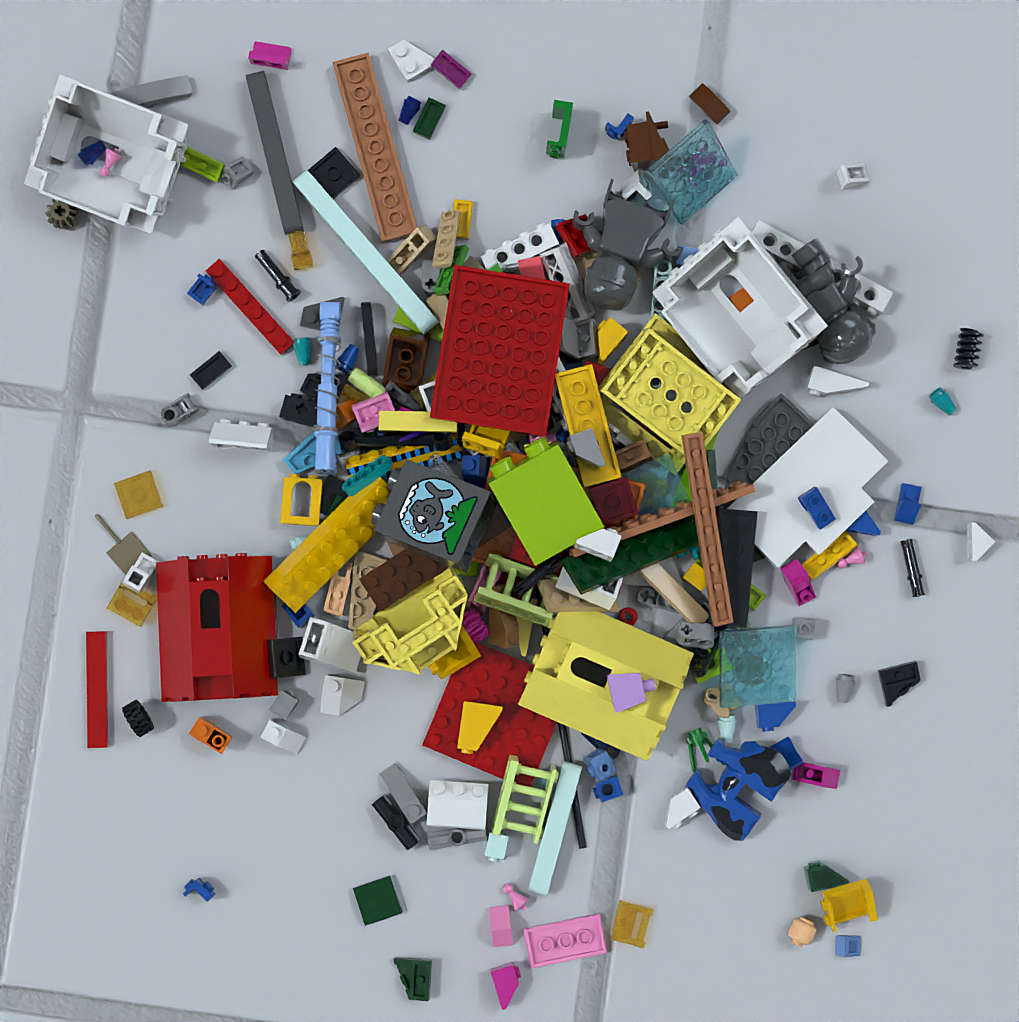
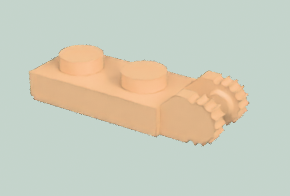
M353 563L347 565L345 577L339 576L341 568L331 577L323 612L343 616L351 583L350 577Z

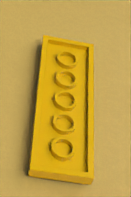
M592 364L556 373L555 381L569 435L571 436L592 428L606 466L598 469L576 458L583 487L621 478Z

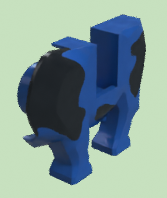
M718 738L707 756L715 758L718 762L726 765L719 783H715L712 786L708 783L706 784L702 778L701 771L696 769L685 787L693 790L701 809L710 815L716 826L726 836L735 841H743L760 819L761 813L737 796L746 784L772 802L779 790L789 780L791 771L787 760L776 749L760 746L756 741H745L740 749L725 746L722 739Z

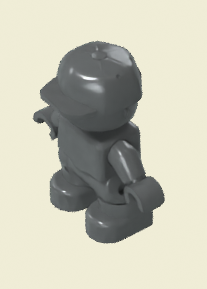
M611 179L603 202V234L593 225L594 212L589 214L588 221H582L578 217L579 212L575 210L572 223L577 230L583 231L587 246L596 251L598 257L586 270L583 285L585 298L599 308L617 311L625 308L631 301L638 286L636 271L640 267L652 268L664 260L674 262L681 256L683 247H679L676 252L669 251L667 247L670 240L667 238L663 242L661 249L658 247L647 250L666 226L675 200L671 201L669 209L665 211L652 208L646 199L642 206L634 203L636 193L633 194L632 198H627L626 200L614 194L611 190L614 179Z

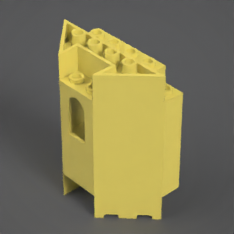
M450 567L382 611H379L370 617V620L356 628L352 643L364 659L363 663L421 675V670L453 649L456 652L468 596L462 580L454 568Z
M598 611L558 612L556 618L552 617L548 624V628H550L548 636L544 635L540 643V646L543 647L541 653L535 654L532 664L535 666L533 671H528L524 682L527 685L518 705L648 761L653 749H655L660 740L662 731L667 727L665 724L680 689H683V682L687 676L689 664L694 653ZM583 657L611 669L610 674L640 673L642 681L653 678L656 690L645 692V702L615 713L608 680L605 687L602 688L577 677L571 671V663L575 658Z

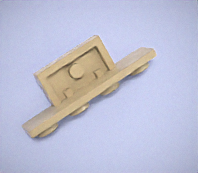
M449 210L441 214L432 263L433 268H448L452 265L461 214L460 210Z

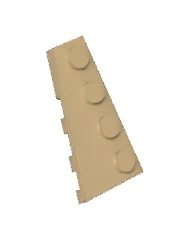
M357 551L354 554L348 629L355 630L374 615L376 605L359 579L387 560L361 551Z
M542 578L537 583L547 612H618L620 608L617 598L610 610L556 588V580Z

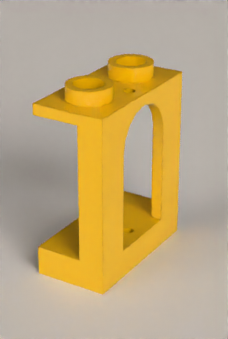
M289 474V477H284L281 524L317 527L321 524L320 510L322 484L324 481L319 479L320 476L308 475V478H300L299 474ZM298 482L308 483L311 486L310 517L291 516L293 487Z

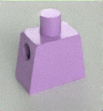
M640 673L606 675L615 713L645 702V692L656 690L653 678L642 681Z

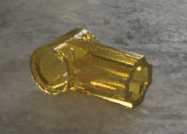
M294 231L288 234L294 270L313 267L305 231Z

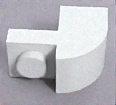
M141 553L135 565L131 566L125 576L122 585L141 594L156 569V562L159 561Z

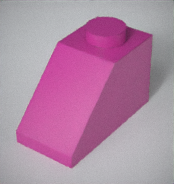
M803 762V764L794 768L792 780L837 789L841 770Z
M513 962L492 968L490 971L502 1010L507 1008L519 985L518 978H521L518 966L514 967Z

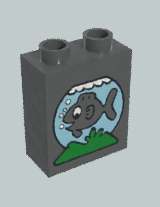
M406 459L402 469L395 468L389 477L387 487L391 490L386 504L379 503L374 509L371 523L375 525L374 531L387 542L467 573L496 508L497 500L491 491Z

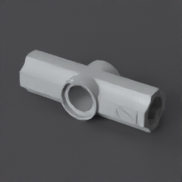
M453 828L427 833L429 850L487 841L486 828L485 830ZM460 832L463 839L456 842L452 839V834Z

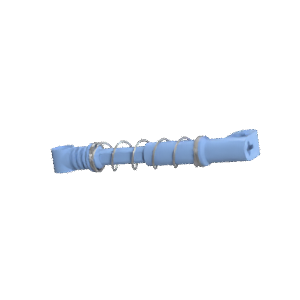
M320 302L321 331L317 336V343L322 345V354H317V356H322V368L320 372H316L321 374V384L318 385V389H315V391H318L317 407H314L317 409V424L314 425L316 428L313 431L316 437L315 472L317 475L337 474L335 438L338 436L339 431L336 428V421L339 419V416L336 414V407L340 400L337 396V386L340 384V380L335 377V370L341 366V363L335 359V353L341 349L340 344L342 343L338 332L341 316L340 302ZM335 361L339 363L337 368H335ZM335 379L338 380L337 385H334Z

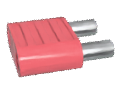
M541 256L518 260V263L506 265L507 271L519 269L521 276L546 279Z

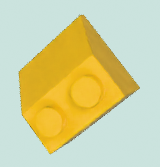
M611 317L608 321L604 319L597 327L598 364L602 366L626 339L628 331Z

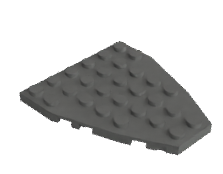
M782 393L754 420L728 474L724 488L729 487V483L738 480L753 484L814 425ZM736 499L720 504L718 508L727 509Z

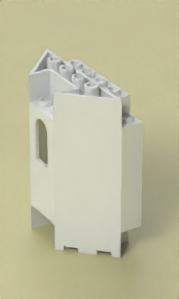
M59 75L53 96L48 100L47 114L42 119L43 127L41 133L39 132L36 137L35 151L30 155V166L24 185L39 190V193L118 224L132 226L152 234L156 221H160L166 211L167 202L171 203L174 199L169 196L180 163L186 162V157L183 155L187 150L188 138H185L189 124ZM88 136L119 147L117 154L122 156L123 159L109 168L110 173L106 177L102 176L99 171L101 167H105V161L87 155L82 150V141Z
M737 217L725 229L716 231L709 243L704 242L697 248L698 252L694 256L691 254L683 261V266L673 269L669 273L670 277L655 289L652 294L664 307L661 313L719 383L724 382L732 393L741 399L769 376L775 374L777 369L800 350L806 348L828 325L743 221ZM726 275L734 276L754 300L741 312H739L721 289V280Z

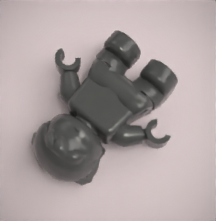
M815 238L792 255L796 263L802 267V270L793 275L785 261L780 263L779 267L828 325L817 336L824 361L830 364L851 363L867 352L871 345L872 337L876 333V325L868 317L859 313L854 306H849L846 312L841 313V310L846 308L856 295L857 278H855V275L862 270L863 260L860 256L856 257L855 260L858 263V267L854 271L849 270L846 267V263H841V269L845 276H842L840 285H838L828 252L819 239Z

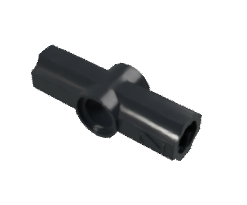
M385 794L372 804L388 828L396 835L407 851L421 840ZM398 817L401 820V826H392L391 819Z

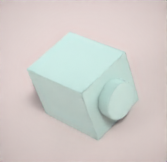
M492 831L489 832L485 856H488V860L499 862L500 859L504 860L508 834L500 833V836L492 834Z

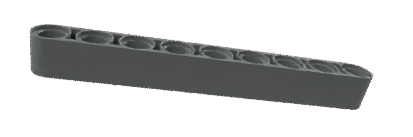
M263 70L245 75L284 233L289 235L304 231L265 72Z

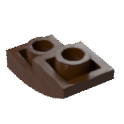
M703 83L689 96L715 124L721 122L731 112Z

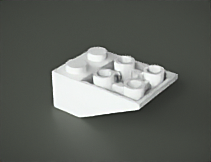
M563 567L555 587L610 610L617 598L623 578L580 595Z
M310 617L299 651L300 658L356 674L361 655L352 643L353 631Z

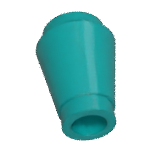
M309 337L294 339L293 347L299 365L310 364L312 342H310Z
M939 387L930 394L931 403L948 416L956 411L957 408L946 389L943 390Z

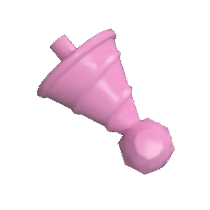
M106 148L105 167H101L99 170L100 174L104 177L109 175V168L123 159L122 156L117 154V148L114 151Z
M857 547L846 559L842 558L837 562V566L843 569L847 564L865 565L863 557L867 556V553H861L860 548Z
M506 883L503 886V891L510 895L514 911L520 907L525 910L527 907L524 904L529 898L513 891V885Z

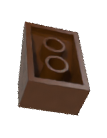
M393 327L389 338L382 382L383 387L386 388L389 381H392L403 392L419 395V386L422 383L430 334L424 335L420 332Z

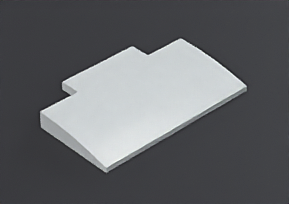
M832 407L753 483L756 492L737 498L727 509L758 512L755 547L775 568H778L804 542L817 555H820L865 512L874 501L861 487L888 460ZM814 486L818 488L836 520L821 530L817 528L809 513L798 500L799 496Z

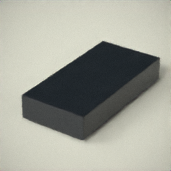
M218 351L192 372L190 376L204 390L231 368L232 365Z

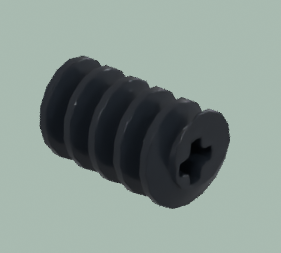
M960 328V331L963 333H960L958 336L961 339L957 342L960 348L956 349L958 355L954 359L957 363H954L953 366L958 369L971 370L972 367H978V364L973 361L980 359L979 356L975 355V352H981V349L977 348L976 345H981L982 342L977 339L984 337V335L974 329Z

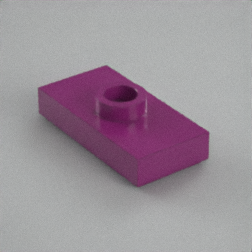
M443 49L430 65L458 89L463 86L472 74Z

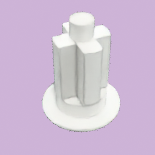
M360 451L347 452L341 457L337 456V461L341 468L346 470L345 459L353 455H359Z

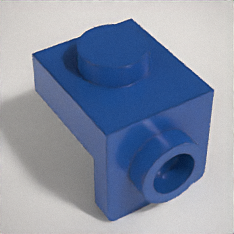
M627 113L618 128L607 122L605 125L606 134L612 139L617 138L621 140L624 132L627 131V125L633 123L634 117Z
M199 273L197 281L187 294L203 306L217 288L213 284L215 281L207 274L202 276Z
M200 878L195 881L191 879L185 885L186 891L183 893L186 897L195 889L207 902L216 894L213 891L214 887L207 881L204 883Z

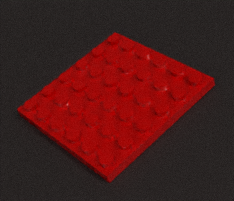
M473 642L481 656L451 674L422 746L501 779H504L510 755L517 756L521 766L538 769L557 722L518 705L527 685L524 682L528 671H533L534 666L478 642ZM464 701L503 706L502 713L479 749L473 751V754L462 753V749L457 747ZM519 773V775H515L514 781L516 784L531 787L535 776Z

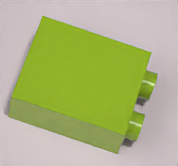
M545 437L539 438L524 447L528 456L522 460L513 463L510 456L493 464L489 467L493 476L487 479L489 486L535 566L576 543L577 539L604 528L556 441L548 444Z

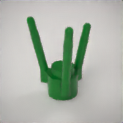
M701 727L688 732V738H686L693 772L696 770L692 743L694 747L699 745L706 762H709V758L703 743L706 741L710 748L713 746L706 731H702Z

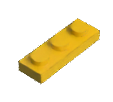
M844 531L820 555L815 553L801 565L813 582L857 548L858 544Z

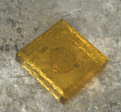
M151 470L114 483L126 519L164 507Z

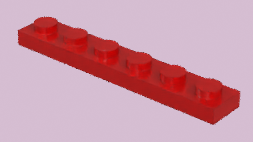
M220 259L205 270L281 356L293 346L294 341Z

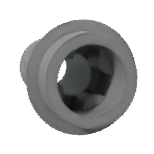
M839 674L838 678H836L838 702L848 703L855 684L854 676Z

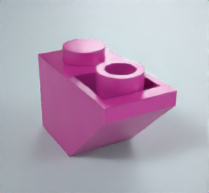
M797 559L780 567L784 581L798 606L816 598L808 573Z

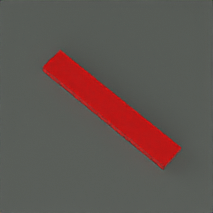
M107 631L86 632L87 748H107Z

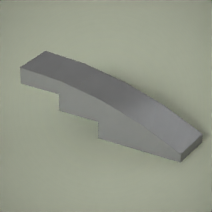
M188 75L129 87L111 94L147 108L152 107L156 103L170 102L173 98L191 96L192 89Z

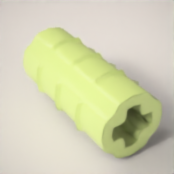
M355 368L347 379L349 383L370 398L385 393V387L381 383L375 381L359 368Z

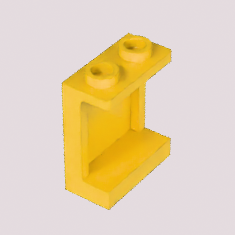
M472 425L469 433L464 432L462 437L464 448L500 459L512 432Z
M462 624L456 652L453 649L428 666L432 674H438L441 680L481 656Z
M867 879L821 891L823 900H820L823 912H826L823 915L826 926H830L832 932H837L835 924L867 915L870 922L878 920L873 890Z

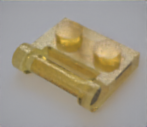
M121 582L107 609L142 627L152 607L157 602V596L145 591L139 594L122 585ZM128 590L147 601V604L144 607L123 595L124 591Z
M619 900L610 940L644 948L649 918L653 914L654 909ZM637 912L643 914L637 939L631 938Z

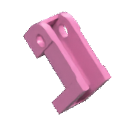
M483 565L478 581L465 607L468 611L476 610L479 616L482 617L487 606L473 600L479 586L485 587L490 567ZM497 571L493 586H496L502 571Z

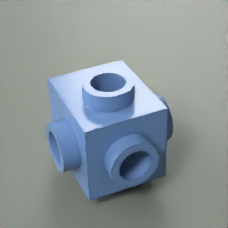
M598 748L583 757L587 765L586 771L591 778L604 781L610 778L611 774L616 771L613 766L615 764L613 758L603 749Z

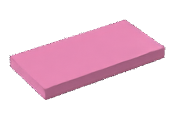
M600 913L523 928L531 968L607 953Z

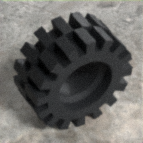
M134 700L122 707L127 723L130 724L131 729H133L137 736L142 737L154 729L151 718L138 700Z

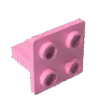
M388 392L352 405L362 433L365 431L369 433L377 429L379 426V411H395Z

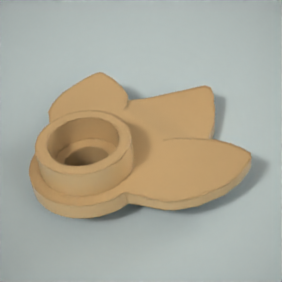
M720 683L715 688L707 689L703 694L705 704L711 706L713 713L722 718H729V711L741 706V701L731 694L732 684Z

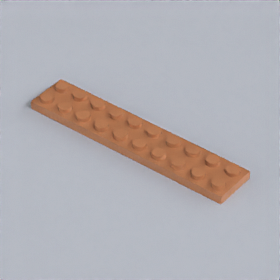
M369 52L332 62L382 243L409 236L417 228Z
M738 480L729 483L727 488L718 487V489H712L714 506L756 492L754 485ZM681 500L676 502L674 507L669 508V506L659 508L658 513H645L640 516L641 519L635 521L629 519L623 521V525L619 527L613 525L606 527L605 530L610 528L617 531L618 535H621L620 541L693 515L692 500L688 502L687 500ZM575 544L565 549L566 554L573 557L587 553L574 548Z

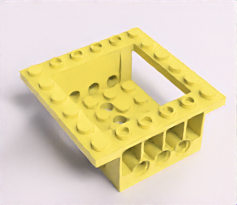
M654 313L598 387L607 423L612 424L634 443L644 439L651 457L674 475L686 463L681 435L701 431L706 447L741 401L724 382L719 383L716 381L674 327L656 313ZM653 378H658L661 382L658 389H653L650 385ZM668 390H674L676 393V398L673 401L666 399V392ZM684 402L691 404V410L688 413H684L681 410V405ZM611 403H617L628 413L634 416L637 420H639L650 430H652L654 433L660 436L663 440L669 443L672 446V448L669 449L667 446L661 443L658 439L652 436L649 432H647L645 429L639 426L636 422H634L632 419L626 416L623 412H621Z

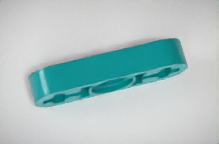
M386 455L378 457L347 479L342 485V490L348 496L357 494L388 472L392 467V462Z

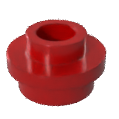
M626 607L619 612L618 619L632 626L636 623L638 615L633 608ZM626 613L631 614V619L629 621L625 620L624 615Z

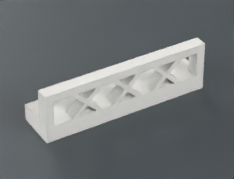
M567 243L539 254L550 280L557 281L555 275L556 272H559L564 277L563 282L570 283L569 292L571 299L570 301L567 300L565 317L573 322H578L595 314L592 303L584 296V284ZM554 253L556 258L555 265L549 262L548 255ZM571 307L577 309L579 317L572 318L570 313Z

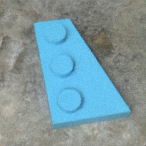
M314 432L309 434L282 459L295 474L315 466L316 437ZM339 436L335 438L336 455L344 452L340 447Z

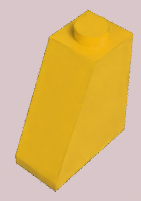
M464 701L457 747L462 749V753L473 754V751L479 749L502 713L503 706Z

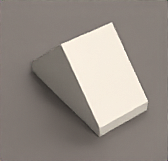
M864 163L844 164L836 172L842 190L870 181Z
M969 523L967 524L968 562H975L995 541L978 524Z

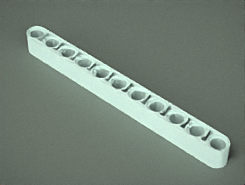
M307 170L292 181L296 189L424 335L439 323L431 311Z

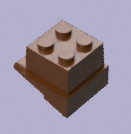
M649 111L646 112L645 122L627 125V131L624 132L627 148H629V150H626L627 162H629V166L633 167L634 172L637 170H657V172L675 170L672 155L664 138H660L657 131L669 128L668 121L654 122Z

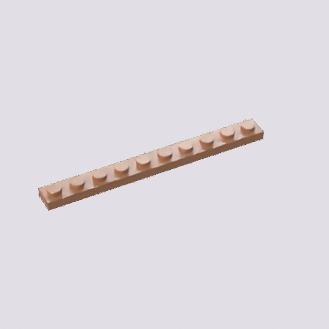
M699 431L681 435L712 624L716 627L733 623V616L703 433Z

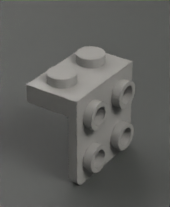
M564 317L560 350L578 361L599 356L596 320L589 318L573 322Z

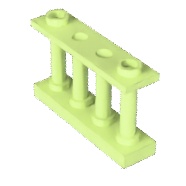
M489 553L484 564L490 567L485 587L479 586L473 601L547 627L552 619L553 612H547L543 599L541 600L540 607L529 603L533 587L522 596L521 600L510 596L516 576L525 579L535 569L505 559L501 555ZM498 570L509 573L503 594L492 590ZM551 574L543 578L558 581L559 577Z
M509 756L491 826L492 834L500 836L501 830H505V828L533 834V842L538 844L539 838H542L544 834V827L542 825L553 783H557L559 772H557L554 764H551L548 772L521 766L517 756ZM521 773L547 779L545 789L516 784L514 781L515 775ZM519 792L541 797L540 808L513 803L509 800L510 794ZM512 810L537 816L535 827L507 821L504 818L506 811Z

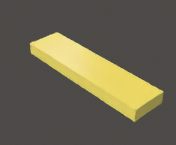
M379 411V431L457 433V423L430 419V412Z

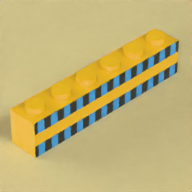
M451 433L453 445L446 451H437L434 446H387L383 449L371 450L362 455H353L345 459L349 478L382 455H386L392 462V467L381 476L382 479L389 478L395 468L402 469L406 459L429 467L463 457L462 449L459 446L458 434Z

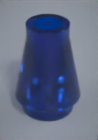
M408 95L407 99H404L398 121L408 126L409 122L421 109V102Z
M99 140L80 149L81 152L78 153V156L86 166L93 165L106 150V146Z

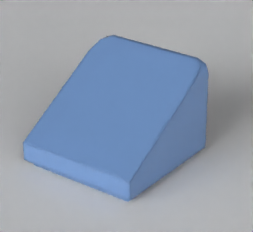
M837 935L835 954L842 957L860 956V936Z

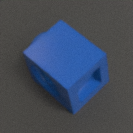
M617 775L604 781L595 782L596 787L592 788L595 798H600L601 802L624 795ZM605 784L612 786L610 794L602 793V787Z

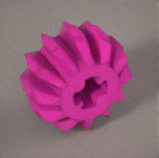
M472 609L463 614L462 625L473 642L482 641L489 635V630L476 610Z

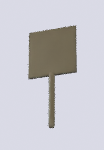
M95 514L97 520L117 542L106 553L125 575H127L131 566L135 565L141 553L152 557L132 531L122 540H119L102 518Z

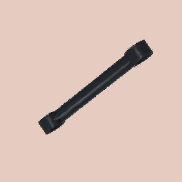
M345 431L338 437L341 450L344 452L355 451L358 447L434 446L437 451H446L453 445L450 432L419 435L400 442L399 439L407 435L357 436V433L354 431Z

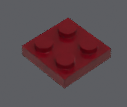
M627 476L590 488L603 525L639 514Z

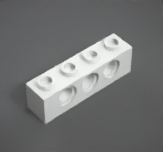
M542 223L536 226V230L530 233L528 231L518 235V239L514 241L507 240L501 243V247L497 249L491 248L486 250L484 255L481 256L486 269L497 262L504 273H508L510 271L506 270V265L518 263V260L540 256L539 254L559 246L560 244L550 223ZM536 237L542 239V243L539 246L532 245V241ZM518 246L525 247L522 254L515 253V249ZM501 254H506L508 256L507 260L503 263L498 262V257Z

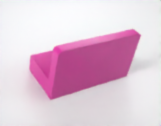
M255 41L253 51H249L248 59L254 65L288 70L291 48Z

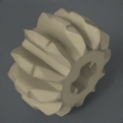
M52 199L53 205H47L50 211L45 212V215L49 217L47 221L50 224L53 223V227L56 229L60 226L62 230H65L66 224L71 228V221L77 222V218L74 216L78 215L79 211L75 210V206Z

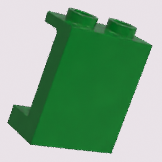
M554 99L552 118L561 119L562 126L559 141H547L546 154L551 158L560 159V157H565L573 109L572 102Z

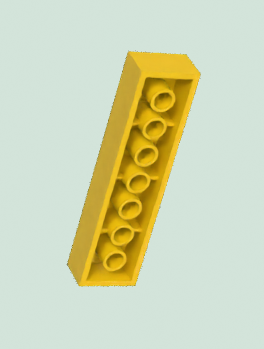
M381 477L357 494L348 496L264 580L265 584L295 613L376 533L374 531L375 525L371 523L372 514L379 503L386 504L391 490L387 487L388 484Z

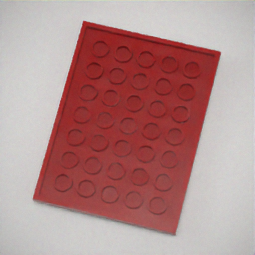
M454 265L430 419L546 437L570 283Z

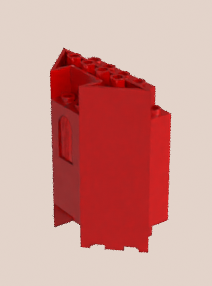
M235 553V556L216 554V558H208V555H197V559H189V556H178L177 560L156 562L162 702L278 696L277 678L271 679L267 647V640L278 639L276 594L264 582L272 573V556H247V553ZM207 589H213L219 595L221 628L201 629L200 596Z

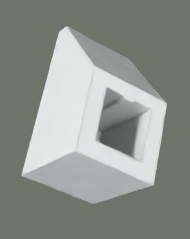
M684 787L669 798L665 826L668 829L671 827L673 830L683 824V819L686 817L690 819L699 813L698 809L701 807L687 787Z

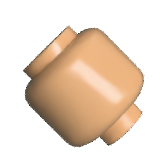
M801 916L799 919L795 918L788 931V936L792 938L791 943L802 947L803 944L810 945L817 932L814 926L815 923Z

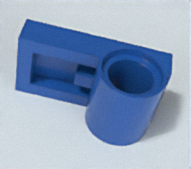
M812 487L798 497L800 504L809 513L819 530L836 520L817 487Z

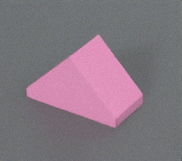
M509 906L490 907L493 946L513 945Z

